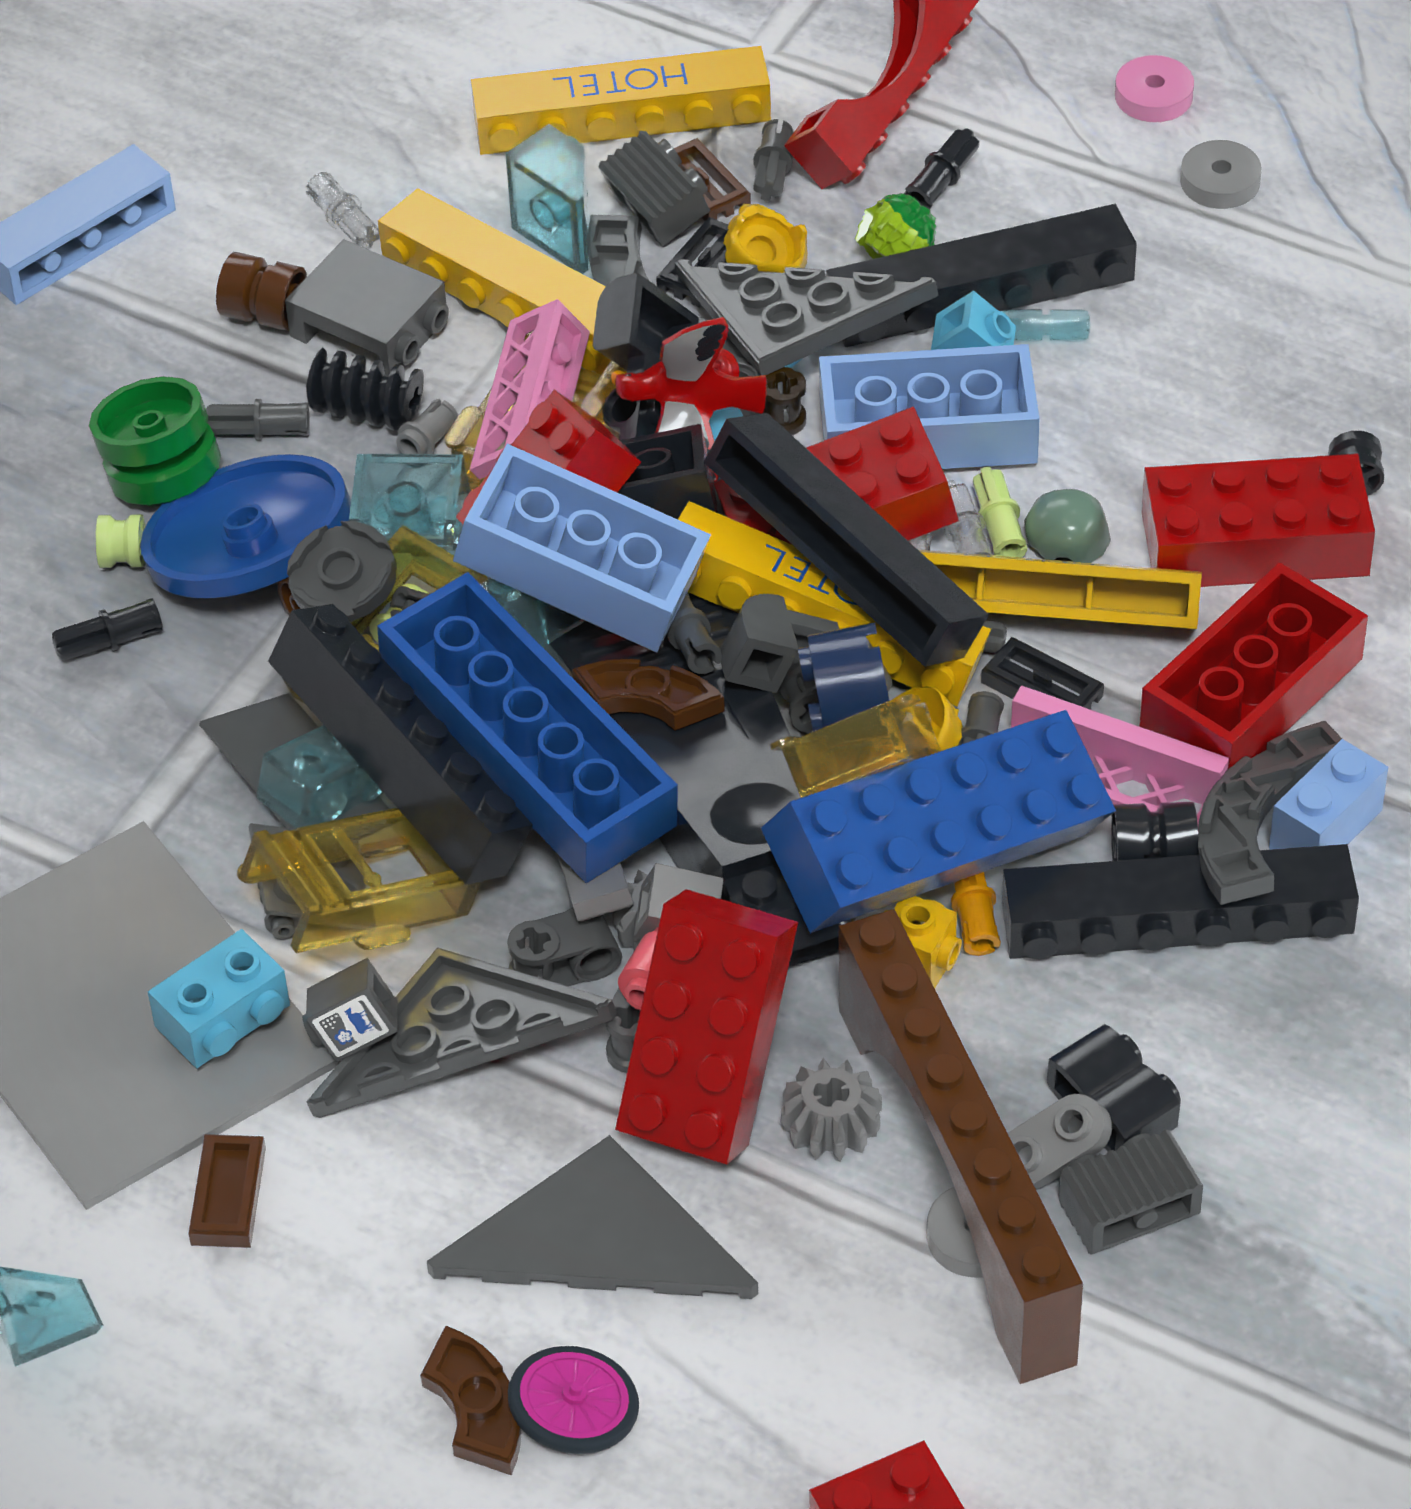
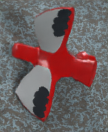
M724 317L697 323L663 340L660 352L661 361L644 372L636 374L616 370L611 375V381L616 386V392L623 400L634 402L655 399L660 402L661 411L655 433L701 424L708 453L714 443L709 422L714 411L734 407L763 414L767 395L766 375L739 377L740 371L736 358L731 352L723 349L729 332L728 324ZM713 472L714 481L716 482L719 476Z

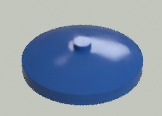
M292 454L252 458L218 469L206 484L191 494L163 503L152 515L143 531L140 543L141 554L151 578L162 589L170 593L191 598H219L251 592L289 577L287 575L288 561L296 546L315 529L325 525L330 529L335 526H342L340 521H349L352 507L351 499L341 474L335 467L321 459Z

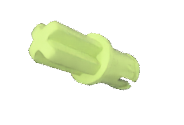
M989 466L980 469L981 473L973 477V486L980 505L978 520L981 526L988 531L993 545L994 556L1022 558L1028 548L1018 522L1020 507L1015 500L1011 499L1002 471L999 469L991 470Z

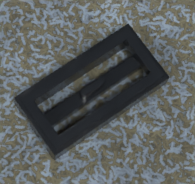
M708 217L656 277L657 287L665 293L670 288L673 289L674 297L682 301L688 295L691 297V304L700 308L702 306L678 277L675 262L684 259L691 260L692 264L698 257V262L695 265L697 267L718 268V262L727 263L725 259L726 246L724 245V237L728 232V224ZM717 234L721 235L710 248L707 247L705 249Z
M1011 637L981 670L982 684L1011 699H1014L1019 688L1024 686L1091 710L1092 702L1098 703L1104 693V683L1014 637ZM1011 658V659L1017 661L1018 663H1020V664H1022V665H1024V666H1026V667L1032 669L1033 672H1031V671H1029V670H1027V669H1025V668H1023V667L1017 665L1016 663L1010 661L1009 659ZM1052 680L1077 692L1080 695L1077 696L1076 694L1052 683Z

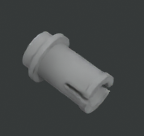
M440 399L432 401L429 407L413 422L408 421L400 426L396 439L399 451L406 458L413 461L430 457L435 450V444L449 430L457 426L459 422L457 411L445 400L442 403Z

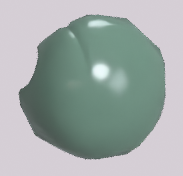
M1077 489L1053 490L1041 495L1036 499L1024 520L1027 542L1034 549H1037L1046 560L1067 557L1073 562L1091 563L1104 554L1111 541L1108 523L1100 502L1092 495Z

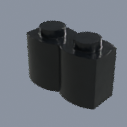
M1104 1024L1049 1058L1047 1084L1058 1100L1071 1094H1083L1102 1104L1108 1111L1112 1122V1132L1108 1143L1104 1147L1107 1151H1116L1134 1136L1140 1134L1152 1136L1154 1133L1159 1135L1165 1129L1172 1131L1178 1127L1181 1098L1177 1087L1168 1076L1164 1074L1158 1075L1154 1070L1142 1063V1054L1136 1043L1128 1035H1120L1113 1028ZM1081 1114L1074 1115L1076 1118L1083 1121V1117Z

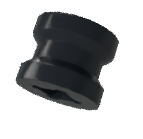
M1348 431L1335 437L1329 445L1328 455L1358 454L1367 496L1379 490L1384 483V468L1381 463L1382 447L1379 439L1372 433L1365 431Z

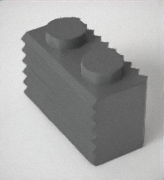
M640 131L638 137H632L630 143H624L622 149H616L614 155H608L607 160L600 161L598 167L613 194L617 196L634 216L640 217L641 224L663 247L711 211L703 197L708 188L692 167L683 171L678 166L682 161L666 139H662L657 143L646 131Z
M1165 1129L1159 1135L1154 1133L1152 1136L1149 1134L1134 1136L1116 1151L1109 1150L1105 1155L1087 1154L1075 1159L1061 1171L1059 1201L1061 1207L1065 1209L1067 1217L1070 1218L1072 1226L1076 1228L1077 1235L1081 1236L1082 1243L1086 1245L1088 1254L1092 1255L1200 1214L1203 1184L1172 1133Z

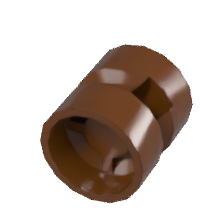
M232 252L224 262L219 274L216 288L217 310L222 316L249 322L257 318L260 325L289 331L285 299L307 278V272L304 267L279 261L274 266L268 265L262 257Z

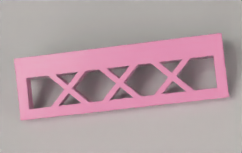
M558 299L510 320L470 466V471L479 480L487 477L494 468L496 460L503 450L496 451L497 448L505 440V446L514 442L529 422V417L534 408L545 401L554 389L569 400H573L590 331ZM533 331V332L530 334V336L524 341L525 335H526L527 333Z
M1024 686L1019 688L1012 700L1010 728L1067 710L1113 804L1144 803L1150 812H1155L1161 803L1185 798L1202 804L1203 807L1213 786L1228 770L1229 758ZM1134 780L1145 784L1150 793L1131 797L1120 793L1116 784ZM1202 807L1200 808V810H1199V812H1198V814H1197L1198 833H1199V818H1200V815H1201Z

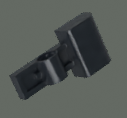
M639 273L622 276L611 281L599 297L593 347L627 371V373H641L661 361L660 352L663 340L684 328L697 324L699 317ZM615 388L610 392L603 404L602 417L609 427L620 433L619 441L649 435L656 431L661 404L655 399L634 402L623 400L617 394Z

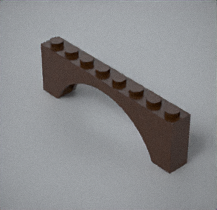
M895 909L839 925V1012L860 1055L875 1051L891 1064L910 1091L928 1124L946 1164L966 1217L985 1281L996 1336L1019 1384L1077 1366L1083 1282Z

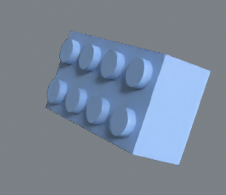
M1029 344L819 357V399L824 440L914 406L942 469L1038 463L1040 418Z
M506 444L464 521L453 561L652 651L658 652L697 574L711 534L510 444Z

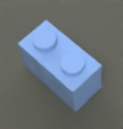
M1344 739L1340 740L1274 805L1269 849L1349 844L1382 811L1389 767Z

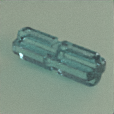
M1007 309L1004 311L1011 322L1016 325L1014 340H1042V335H1049V340H1086L1089 337L1090 316L1089 312L1085 309H1050V315H1042V309Z

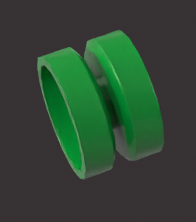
M161 376L136 381L117 389L105 397L91 413L89 428L96 448L103 459L102 465L115 496L127 503L153 505L171 502L191 494L206 484L219 468L221 453L215 435L207 423L208 414L201 394L196 385L183 378Z

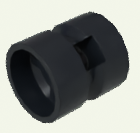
M1194 802L1161 803L1155 812H1150L1144 803L1113 804L1116 811L1111 815L1112 861L1198 855V824Z

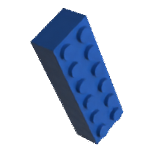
M469 572L377 625L378 646L381 657L404 682L411 686L414 694L437 719L446 725L452 736L481 764L482 769L499 788L514 800L517 808L533 824L532 828L586 884L677 826L678 784Z
M1063 710L790 801L763 825L761 830L808 930L812 933L1083 837L1112 815L1116 809L1067 710Z

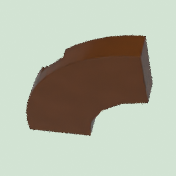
M614 659L590 663L572 669L573 679L608 714L617 712L644 713L663 720L672 729L677 730L725 711L724 696L713 685L700 676L672 665L669 671L655 666H641L640 659Z
M445 1326L420 1375L422 1387L442 1397L455 1414L457 1427L452 1443L453 1455L455 1457L512 1475L520 1451L522 1432L509 1408V1380L503 1372V1366L488 1349L475 1339L461 1331Z

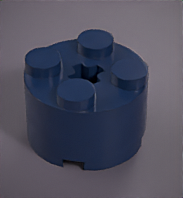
M875 623L808 635L809 646L798 648L804 682L815 680L819 703L808 704L814 738L826 736L828 747L896 735L894 723L882 725L880 713L891 711L880 647L868 648L866 636L877 634Z

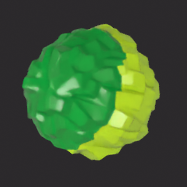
M903 193L887 195L882 200L877 201L875 206L864 210L865 215L857 226L858 231L855 236L856 242L865 248L872 259L935 245L936 217L931 214L930 209L921 206L910 195Z

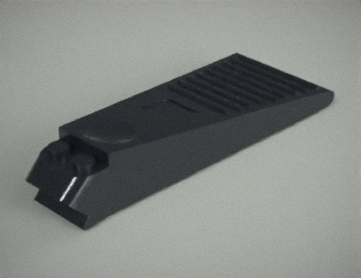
M496 581L498 594L511 616L572 678V669L590 663L614 659H640L641 666H655L670 671L673 665L692 672L681 650L672 646L667 635L658 652H655ZM688 592L694 607L701 610L708 618L711 626L710 635L719 648H721L738 613ZM709 654L708 658L715 669L707 674H694L708 681L724 696V712L677 730L672 729L663 720L644 713L617 712L609 714L678 784L677 826L659 837L677 867L723 878L722 900L797 921L798 926L789 967L839 951V925L855 921L856 918L810 933L761 830V827L790 801L814 794L812 785L772 691L726 681L721 662L720 664L715 663Z

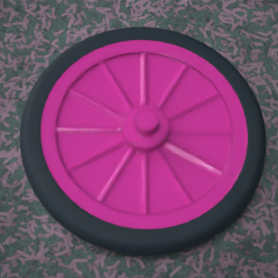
M557 1346L538 1351L525 1359L516 1368L508 1386L509 1408L519 1427L536 1442L560 1452L588 1454L608 1449L629 1434L638 1416L639 1398L630 1376L614 1360L588 1348Z

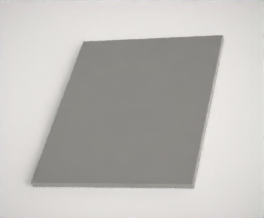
M144 821L0 898V1096L86 1210L203 1144L205 1134L219 1135L331 1071L339 1064V1061L336 1062L324 1044L317 1046L310 1039L303 1024V1014L290 998V1006L285 1008L274 1021L260 1025L238 1040L227 1053L213 1057L197 1069L154 1026L147 991L233 935L235 931Z

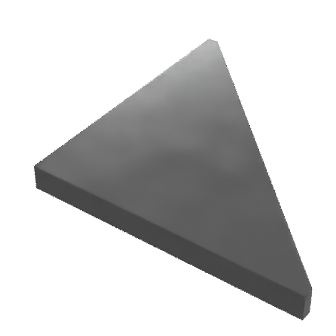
M680 259L675 262L678 277L713 319L720 317L726 319L729 329L727 336L759 375L772 373L938 296L936 282L930 277H921L920 280L915 282L894 281L893 275L853 272V278L826 276L825 270L785 267V273L758 271L757 265L718 262V268L692 266L691 260Z
M437 948L395 997L397 999L398 1032L342 1059L306 1102L312 1115L321 1118L611 1021L618 1013L612 999Z
M610 1135L427 1260L428 1273L433 1279H446V1275L482 1277V1282L531 1285L530 1280L567 1282L570 1288L616 1290V1285L653 1288L654 1293L703 1296L702 1291L739 1293L741 1299H752L759 1294L758 1282Z

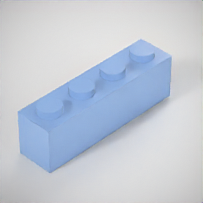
M133 144L1 221L0 292L15 305H18L175 211L170 173Z

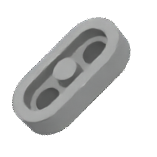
M1071 1094L1061 1098L1008 1132V1135L1018 1154L1022 1148L1031 1146L1032 1157L1028 1163L1024 1164V1167L1035 1189H1039L1061 1177V1171L1075 1159L1083 1155H1095L1100 1152L1110 1139L1112 1122L1108 1111L1102 1104L1083 1094ZM1081 1114L1083 1117L1082 1127L1075 1133H1069V1120L1074 1115Z

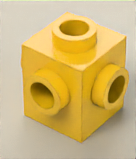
M914 896L898 902L894 909L934 988H936L945 971H950L953 968L961 950L962 940L956 937L957 912L946 908L935 900Z

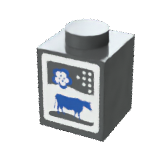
M367 957L307 988L306 1014L302 1016L306 1032L313 1043L317 1046L324 1044L334 1060L338 1062L398 1032L397 999Z

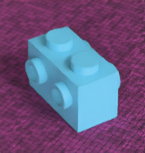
M240 929L147 991L154 1026L196 1069L213 1057L227 1053L238 1040L260 1025L271 1023L285 1008L290 1006L284 969L243 929Z

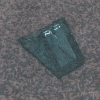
M0 1266V1335L15 1367L97 1334L104 1326L82 1279Z

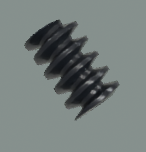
M322 348L316 354L309 370L306 383L307 400L314 412L324 413L328 410L335 417L348 415L352 421L363 422L367 419L373 426L381 427L386 424L390 430L398 431L401 425L408 421L410 422L418 412L423 393L424 373L421 369H414L408 381H404L405 370L403 365L395 364L387 377L385 376V363L383 360H375L370 371L366 372V359L362 355H356L349 368L347 367L346 352L338 350L334 354L331 363H328L327 351Z

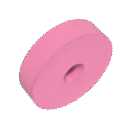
M1157 55L1138 57L1124 64L1116 75V103L1124 113L1135 119L1146 122L1173 120L1183 115L1192 104L1194 91L1193 75L1184 64L1175 59Z

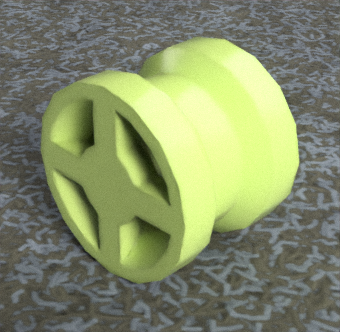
M142 514L130 515L126 520H115L111 515H98L96 522V555L100 568H111L117 562H127L131 567H144L145 561L140 548L142 534L145 529V521Z

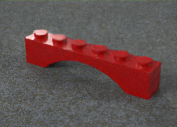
M893 0L894 29L892 47L885 69L876 85L865 97L837 99L806 115L784 145L821 189L840 180L843 184H847L865 169L866 163L863 160L866 155L877 149L886 140L888 134L885 129L907 111L910 105L906 100L928 82L931 77L928 70L949 53L952 48L949 41L970 24L973 19L970 12L979 0Z

